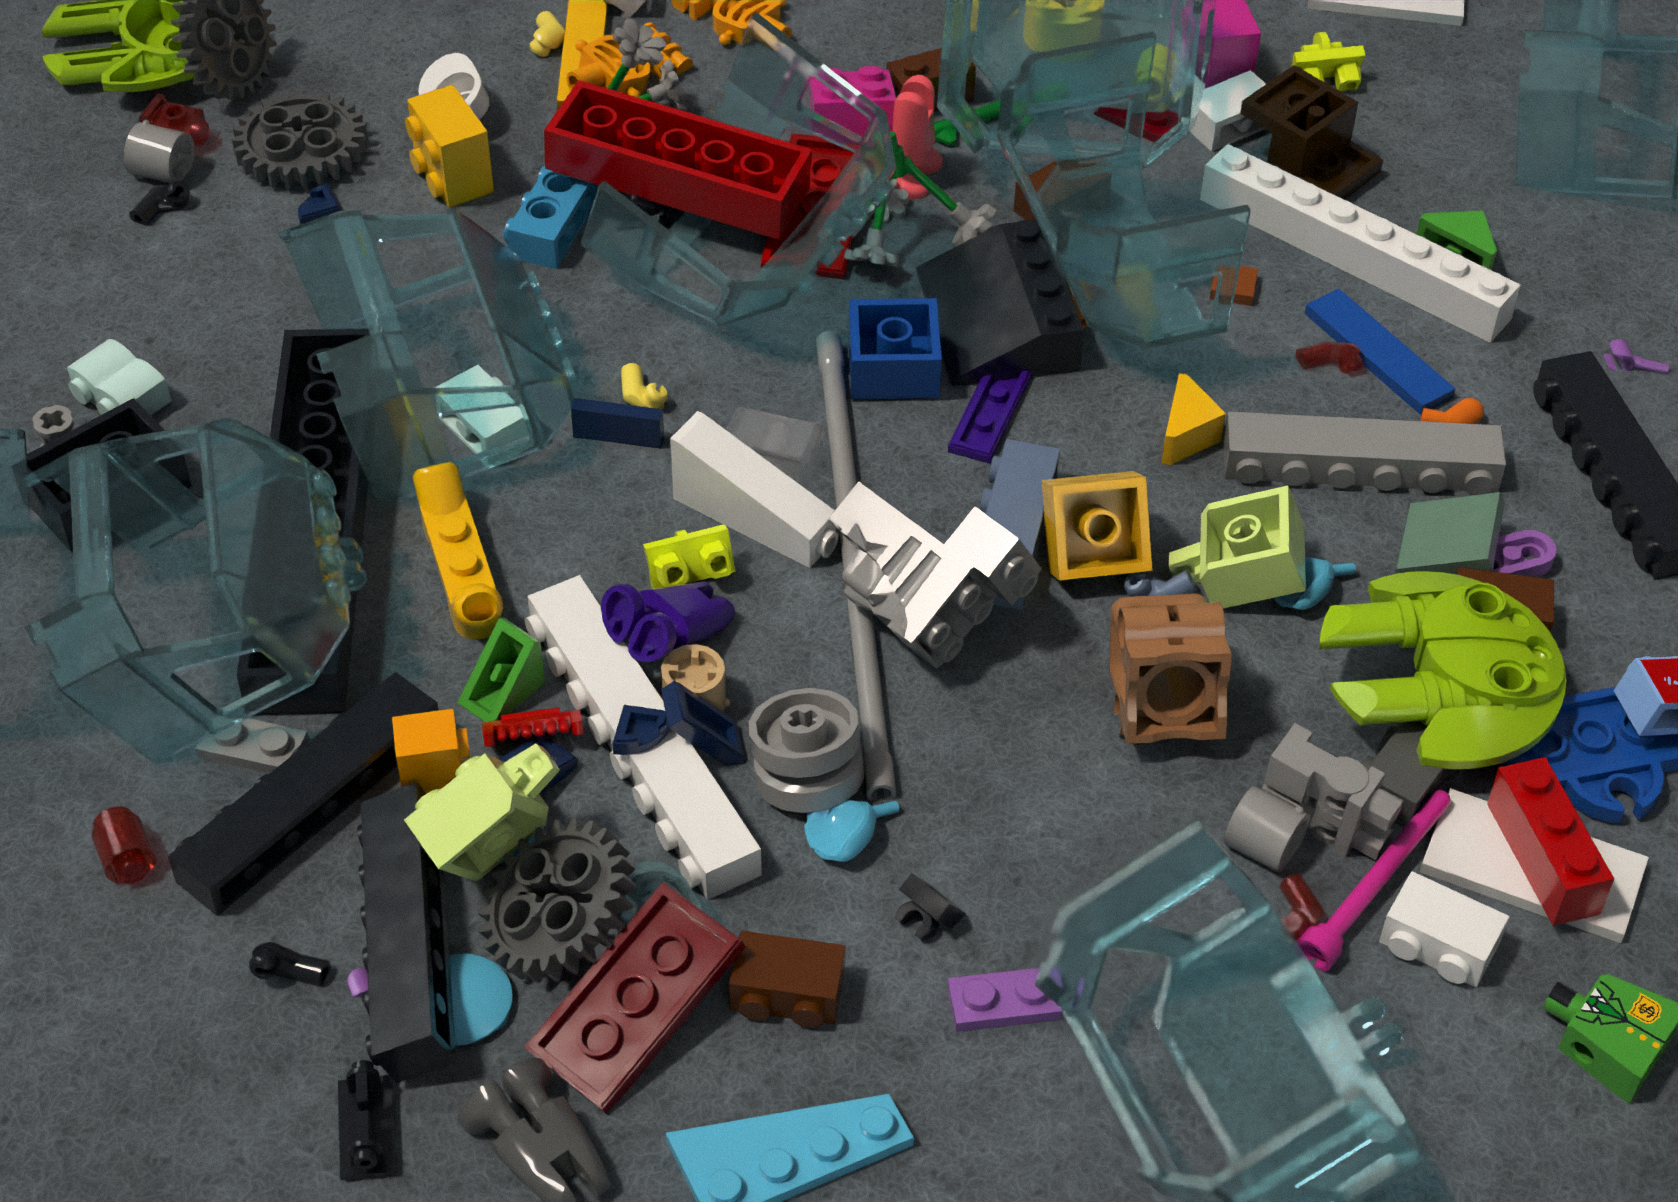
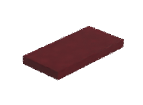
M662 882L613 940L612 946L602 953L524 1048L535 1058H542L551 1071L606 1114L622 1098L746 946L740 938Z

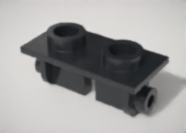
M356 1061L351 1066L352 1070L346 1074V1080H338L340 1180L397 1174L394 1080L390 1075L380 1076L379 1071L374 1068V1064L371 1061Z

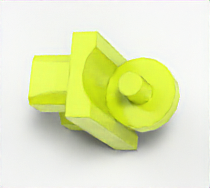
M1317 32L1313 37V44L1302 45L1301 52H1294L1292 66L1296 65L1323 82L1324 78L1334 77L1337 90L1339 91L1357 90L1361 83L1360 67L1366 54L1363 45L1342 47L1341 42L1330 43L1326 32Z
M725 524L687 533L686 530H680L675 532L674 537L643 544L652 589L683 585L712 577L717 579L736 572L729 531Z

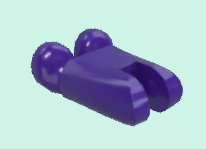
M707 582L642 590L640 592L632 585L619 584L606 590L601 602L602 620L608 635L617 643L629 640L628 652L631 657L644 662H652L667 657L674 649L684 645L697 644L714 636L731 623L735 617V608L724 597L711 599L713 588Z

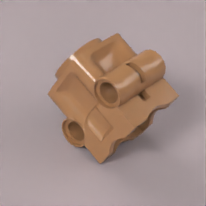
M1200 594L1123 597L1115 601L1111 608L1108 669L1115 691L1114 713L1115 715L1120 714L1121 728L1118 736L1124 735L1127 744L1153 743L1170 738L1196 740L1226 739L1227 688L1230 678L1231 651L1225 638V619L1221 603H1208Z

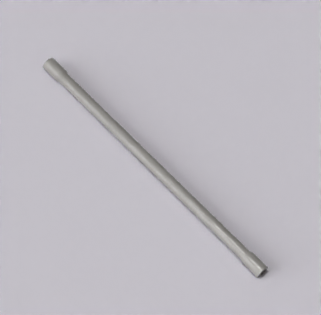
M826 331L817 336L816 350L818 368L822 375L837 508L857 482L843 373L845 363L842 339L838 333ZM839 531L844 570L856 548ZM847 598L864 747L863 767L866 796L869 801L877 800L876 789L884 788L885 800L894 799L896 796L893 760L888 748L873 615L871 611L855 605Z

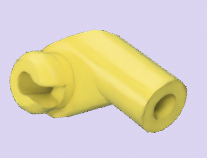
M543 11L537 16L536 24L539 28L533 34L534 40L530 43L531 51L540 57L548 56L551 48L556 49L564 42L565 30L549 11Z
M635 363L624 365L621 369L624 401L633 406L663 409L664 403L668 399L665 387L661 385L657 391L656 383H650L647 387L644 386L642 367Z

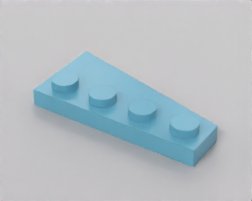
M890 1094L667 1132L666 1142L696 1202H782L913 1146L914 1137Z

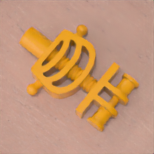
M671 0L673 8L682 13L687 11L689 6V17L693 20L698 19L713 9V30L716 34L720 35L719 42L722 45H728L731 40L740 44H746L758 36L779 48L783 45L779 40L786 43L792 36V29L779 22L780 8L786 5V0Z
M652 22L645 23L644 25L654 31L651 38L662 37L666 41L667 45L661 51L664 57L658 65H652L649 62L645 65L637 63L634 68H630L618 87V92L635 97L641 96L646 91L650 71L658 78H661L662 74L659 68L668 60L672 62L673 68H675V72L678 75L691 69L693 66V60L682 54L681 46L676 42L671 43L670 36L665 32L659 33ZM613 35L599 37L589 44L585 40H578L575 46L581 52L579 69L569 72L566 77L570 91L578 80L608 88L622 65L621 58L623 54L619 50L620 44L614 41Z

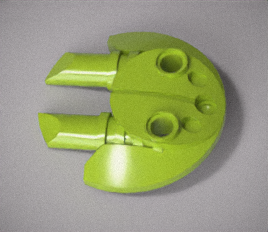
M95 0L60 4L54 9L43 26V38H61L113 32L114 35H121L122 42L111 43V47L48 54L42 56L44 64L49 73L61 85L102 82L103 90L110 92L147 91L194 79L195 72H184L185 65L188 62L187 59L177 58V53L182 49L181 43L174 42L172 39L175 35L180 34L179 28L171 24V20L179 19L180 16L174 9L173 3H180L183 0Z
M1415 571L1397 573L1369 582L1368 592L1372 603L1332 605L1326 613L1320 632L1319 650L1398 644L1400 648H1415L1413 659L1415 669L1419 671H1416L1413 677L1334 682L1330 685V691L1359 725L1421 721L1423 725H1428L1419 739L1416 750L1420 765L1444 769H1473L1508 761L1535 746L1549 732L1558 717L1566 691V671L1559 647L1546 626L1528 607L1494 585L1444 572Z

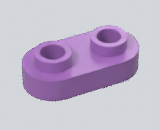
M1522 530L1499 536L1493 570L1489 571L1532 577L1542 576L1552 568L1557 551L1556 545L1549 536L1536 530ZM1525 555L1532 556V557H1534V559L1528 560V559H1526V558L1523 557V556H1525Z

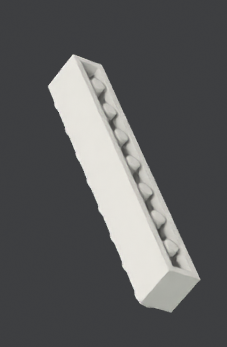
M1229 144L1205 164L1200 200L1490 343L1511 321L1521 285L1501 274L1493 272Z
M578 575L528 595L530 616L525 618L528 634L543 642L547 648L545 655L554 676L564 675L568 681L566 688L575 709L581 710L585 708L589 714L588 725L595 741L599 745L606 742L612 750L610 752V759L620 779L629 777L633 783V797L641 813L646 815L651 812L657 821L655 823V830L663 848L666 851L675 849L680 857V860H678L679 869L688 887L698 886L706 900H709L762 876L760 846L689 741L670 730L668 735L651 749L631 755L613 754L612 743L624 705L665 710L662 698L636 659L632 658L629 654L626 644L624 642H614L608 635L602 620L601 606L581 576Z

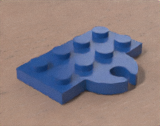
M1615 687L1564 696L1558 717L1549 732L1528 751L1498 765L1499 767L1546 757L1574 807L1592 818L1609 823H1620L1625 812L1623 803L1614 798L1610 791L1618 790L1632 797L1634 801L1633 814L1639 820L1645 817L1657 804L1664 782L1663 772L1678 770V734L1639 736L1613 691Z

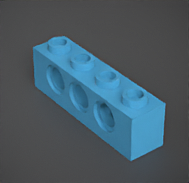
M543 166L532 190L524 194L521 207L515 217L509 218L506 223L504 241L508 243L509 257L557 269L606 187L547 170Z

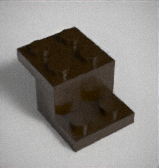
M1293 65L1242 100L1240 114L1272 133L1267 163L1342 199L1347 198L1381 173L1383 159L1351 141L1359 102L1296 65Z

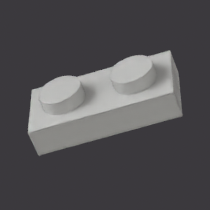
M215 711L195 750L198 758L271 773L290 758L300 745L308 743L309 736L305 730Z

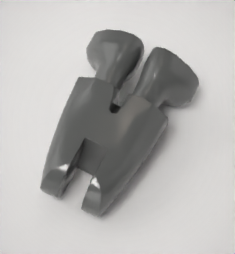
M530 1058L514 1064L504 1073L502 1080L503 1089L510 1099L517 1105L523 1106L531 1115L532 1126L525 1118L521 1119L504 1091L494 1080L481 1086L459 1111L457 1120L466 1133L480 1135L493 1129L500 1135L493 1142L492 1150L517 1178L543 1202H577L572 1191L564 1181L574 1173L597 1199L611 1189L612 1186L602 1159L565 1097L561 1096L550 1099L546 1090L551 1084L552 1071L542 1058Z

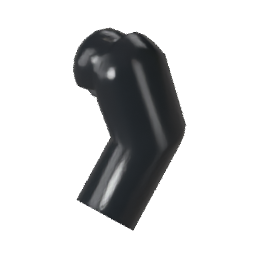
M179 181L172 182L169 185L153 187L130 211L129 216L133 222L147 226L158 213L184 208L189 202L190 190L186 184Z
M266 942L258 945L253 950L252 957L249 960V969L259 979H270L275 975L322 987L331 969V964L328 960L298 953L275 942Z

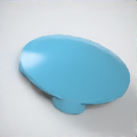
M474 954L449 955L455 1046L468 1045L488 1037L507 1024L513 999L512 987L506 973L493 961Z

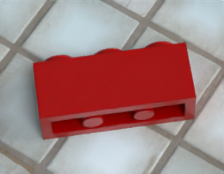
M1543 757L1499 767L1487 805L1552 926L1600 915L1612 887L1614 877L1547 758Z

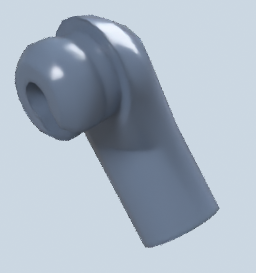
M1187 570L1166 582L1143 572L1130 573L1124 581V589L1129 597L1192 594L1198 590L1193 577Z

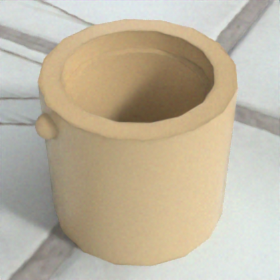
M693 644L674 649L664 658L661 666L662 688L676 681L722 712H724L725 707L730 705V700L726 698L724 661L718 652L707 646Z

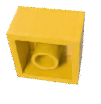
M452 84L407 99L409 117L405 118V126L414 147L413 150L409 151L410 160L417 174L425 173L426 182L434 198L441 196L448 208L493 193L494 187L487 130L455 86Z
M1134 471L1042 480L1047 560L1051 575L1058 580L1152 571L1145 476Z

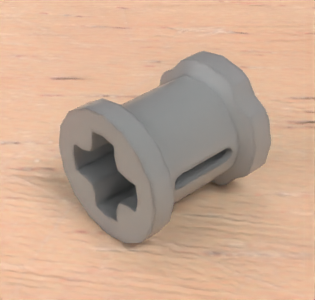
M61 405L44 407L36 412L32 418L34 431L42 440L41 446L72 431L74 427L71 410Z

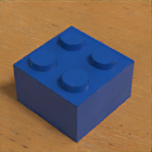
M937 298L849 299L848 343L851 399L940 398L942 358Z

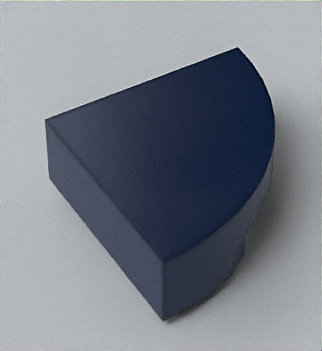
M327 183L312 189L309 192L310 197L298 207L301 227L341 216L340 207Z
M624 705L612 743L613 754H636L659 744L671 730L668 728L665 710Z

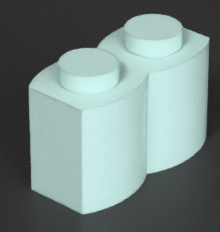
M113 339L106 340L67 367L71 379L68 386L73 396L83 405L88 402L93 403L100 415L134 398L151 416L172 401L166 379L146 361L137 359L125 346Z

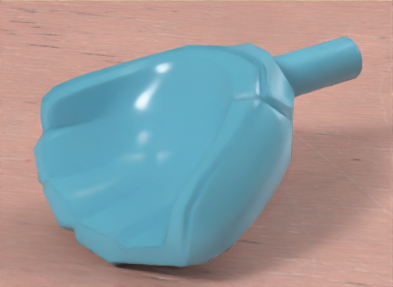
M1312 557L1305 558L1306 591L1275 597L1274 600L1282 607L1300 610L1310 609L1330 592L1335 576L1354 575L1356 573V566L1354 563L1331 565L1327 560Z
M848 800L843 804L824 811L808 812L804 828L809 847L814 849V852L822 859L840 862L849 861L856 857L872 839L876 818L898 813L899 805L897 801L871 806L865 801Z

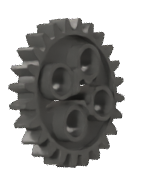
M183 0L180 3H173L174 9L180 14L179 19L171 20V24L179 28L180 33L172 37L174 42L181 43L182 49L177 53V58L187 59L188 62L185 65L184 72H195L193 84L195 86L204 85V94H215L216 99L244 98V95L255 94L254 87L264 86L261 76L271 75L266 63L275 62L274 56L269 52V47L277 46V42L269 38V32L274 31L276 26L267 23L266 18L270 16L272 11L271 9L262 8L261 5L264 0Z
M310 89L305 96H299L297 90H293L290 98H285L282 94L277 93L275 102L261 99L262 108L248 107L249 116H239L240 126L233 127L234 137L232 138V144L238 166H243L245 175L254 173L257 183L268 178L269 185L272 188L280 182H285L286 190H290L294 183H301L303 189H308L310 181L315 180L319 185L325 184L324 177L327 176L339 180V170L351 172L353 170L352 162H361V152L367 150L366 140L368 139L362 113H356L353 103L345 105L344 97L342 96L331 101L330 93L327 91L320 97H315L313 89Z
M572 818L568 827L559 820H555L550 834H547L540 827L536 828L535 841L531 844L522 838L518 840L520 853L516 857L507 853L503 855L504 861L508 865L505 871H492L490 875L498 883L495 888H489L482 892V895L490 900L491 904L478 910V915L487 921L478 931L488 939L483 947L494 956L493 960L519 979L524 980L528 976L536 983H540L545 974L555 982L559 981L563 967L567 968L574 975L577 974L579 971V959L583 957L592 963L597 961L594 948L598 944L609 948L612 946L611 939L607 933L610 929L624 928V923L617 916L619 912L633 908V904L624 895L637 888V885L627 877L636 869L626 859L630 852L619 843L620 840L605 827L603 829L600 828L594 821L589 820L584 825L577 818Z

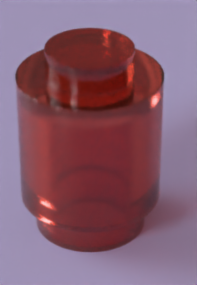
M118 806L104 810L94 819L91 838L106 877L112 882L126 884L136 883L146 877L148 872L155 866L156 856L140 817L129 808Z

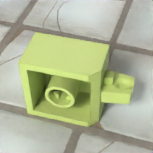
M1289 486L1209 503L1201 513L1200 542L1169 552V568L1173 577L1187 570L1195 583L1201 582L1210 603L1220 602L1222 608L1306 591L1305 524Z
M538 744L532 745L506 762L484 753L482 756L472 757L460 765L455 772L456 777L442 789L432 790L421 797L415 805L416 810L404 821L438 869L477 882L504 860L503 855L505 853L512 854L519 848L518 840L522 838L527 841L535 835L536 828L540 827L542 829L546 826L549 807L539 793L560 769L549 753Z

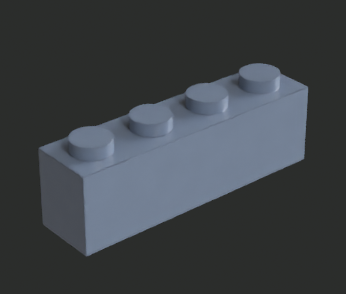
M1006 439L1002 456H993L989 483H994L992 489L984 488L980 510L1018 537L1036 560L1045 526L1042 480L1057 479L1060 448ZM999 596L996 597L993 603L997 606L1023 610L1026 596L1023 598L1019 597L1013 606L1009 605Z

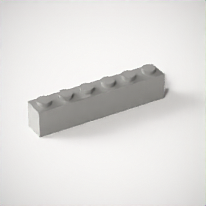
M1228 412L1223 438L1225 479H1238L1247 484L1258 481L1285 482L1291 486L1316 483L1330 484L1335 488H1346L1355 485L1375 486L1384 491L1396 488L1422 489L1428 493L1453 490L1467 491L1472 495H1480L1499 491L1506 467L1501 425Z

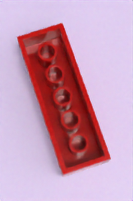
M581 80L577 81L544 129L545 169L626 194L642 196L649 201L778 240L781 238L810 188L812 149Z

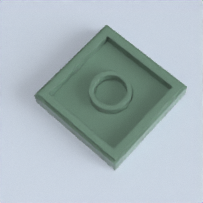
M1495 492L1410 503L1396 568L1397 572L1431 571L1456 574L1458 567L1486 571L1493 570L1505 505L1501 493Z

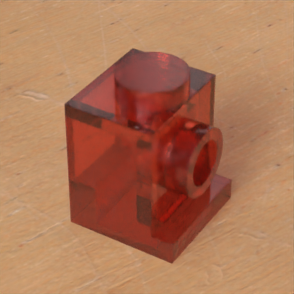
M157 93L139 117V122L148 120L151 125L189 133L193 138L195 148L198 145H204L208 139L209 125L205 121L202 109L166 102L165 95Z

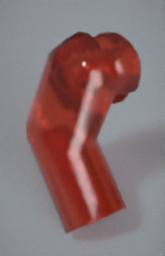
M1322 342L1299 348L1295 353V357L1303 370L1339 361L1340 371L1345 374L1362 369L1364 364L1360 357L1362 351L1354 343Z

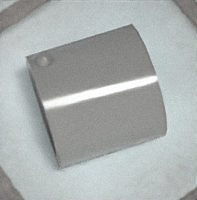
M148 120L139 122L133 126L126 139L124 148L125 168L129 174L137 175V178L145 177L167 183L181 182L193 166L195 153L193 138L186 132L151 125Z
M1252 786L1240 800L1229 821L1224 836V844L1269 867L1272 871L1282 872L1305 836L1310 821V814L1305 812L1301 806L1296 807L1257 786Z

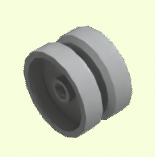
M817 688L795 689L770 697L755 709L749 720V738L751 752L754 757L757 790L766 802L781 810L808 813L824 811L843 804L858 792L865 778L858 713L848 698L830 690Z

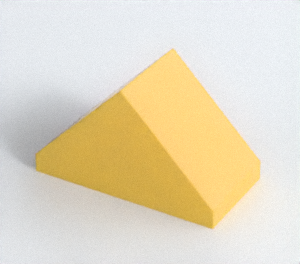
M1179 373L1165 435L1161 464L1172 465L1222 440L1226 413L1186 374Z

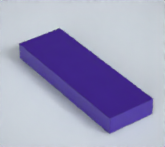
M1029 370L1022 371L1019 377L991 381V375L981 378L948 444L947 452L990 464L1030 381L1031 372Z

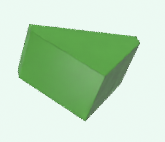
M1484 211L1424 213L1420 217L1416 235L1422 236L1492 271L1497 249Z
M499 618L457 703L484 722L501 720V715L510 714L545 683L541 642L507 619Z

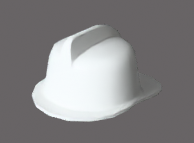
M460 53L448 54L436 60L425 71L420 80L419 95L453 84L480 120L487 112L490 104L489 96L473 62L466 55Z

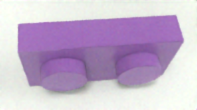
M1052 966L948 978L947 981L956 1032L1061 1020L1062 1007Z

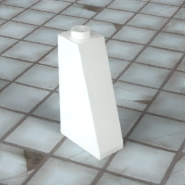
M697 411L670 438L673 499L809 568L820 556L827 558L832 554L839 536L836 532V526L828 518L835 510L708 416Z

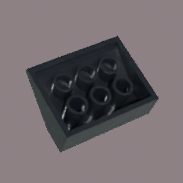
M1042 219L999 224L916 267L924 298H937L941 353L952 386L977 383L987 375H991V381L1016 378L1020 376L1022 371L1028 370L1032 376L1079 370L1081 368L1084 328Z

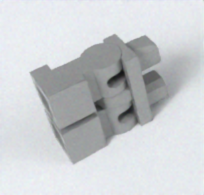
M1294 723L1270 757L1262 789L1296 807H1303L1304 811L1310 814L1307 829L1320 842L1334 844L1332 851L1346 857L1350 850L1354 848L1370 858L1378 860L1391 839L1393 830L1390 827L1396 820L1404 800L1381 789L1385 776L1384 772L1373 766L1367 772L1364 765L1353 758L1335 757L1310 743L1313 732Z

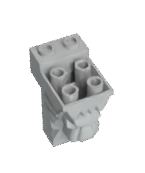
M858 481L828 518L856 548L842 573V579L846 583L843 591L844 595L855 605L873 612L904 644L936 669L944 662H950L957 656L963 646V638L974 625L982 623L989 616L993 609V601L997 596L1013 606L1019 597L1023 598L1033 590L1038 581V573L1042 570L1018 537L977 507L972 509L947 542L943 544Z

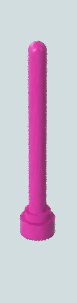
M1437 790L1432 793L1326 924L1319 923L1317 926H1311L1295 943V950L1300 958L1309 962L1317 957L1314 966L1322 972L1330 970L1342 955L1343 935L1450 805L1451 799L1446 791Z

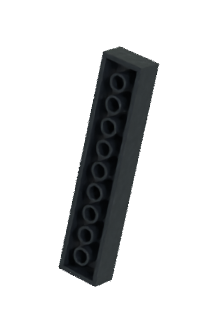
M374 328L284 330L237 670V680L246 713L345 711L380 375V361Z

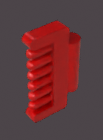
M560 707L501 715V720L482 723L485 747L495 746V739L504 742L508 737L512 740H517L520 736L528 739L532 734L538 737L543 736L545 732H548L549 735H555L557 731L565 734L569 732V729H572L573 735L584 733L581 711L560 712Z

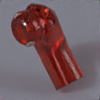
M1299 873L1286 877L1279 886L1292 907L1287 917H1282L1280 927L1284 937L1292 943H1296L1309 927L1317 926L1321 923L1324 916L1321 904Z

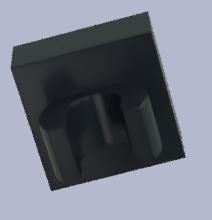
M913 873L909 875L899 888L912 901L900 906L896 912L895 919L905 925L915 915L922 914L923 923L916 931L915 936L923 941L936 935L939 922L952 929L966 914L932 885Z

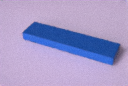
M1339 288L1306 304L1305 315L1420 415H1422L1423 408L1433 409L1454 397L1455 387Z

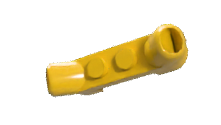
M446 462L416 469L412 477L421 512L422 525L427 542L431 546L454 627L461 636L475 640L489 637L498 619L501 618L503 602L501 595L496 590L464 493L459 467L452 462Z

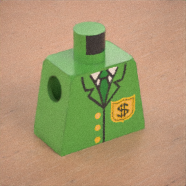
M1609 974L1600 975L1586 997L1558 981L1543 1006L1544 1010L1568 1023L1558 1049L1629 1104L1678 1029V1002Z

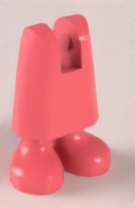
M915 75L905 82L901 93L894 101L893 131L896 133L898 145L903 146L905 156H909L916 167L924 174H932L938 172L943 164L941 154L932 148L936 141L934 129L935 91L932 82L927 77ZM910 173L897 178V189L906 190L909 200L920 199L929 193Z

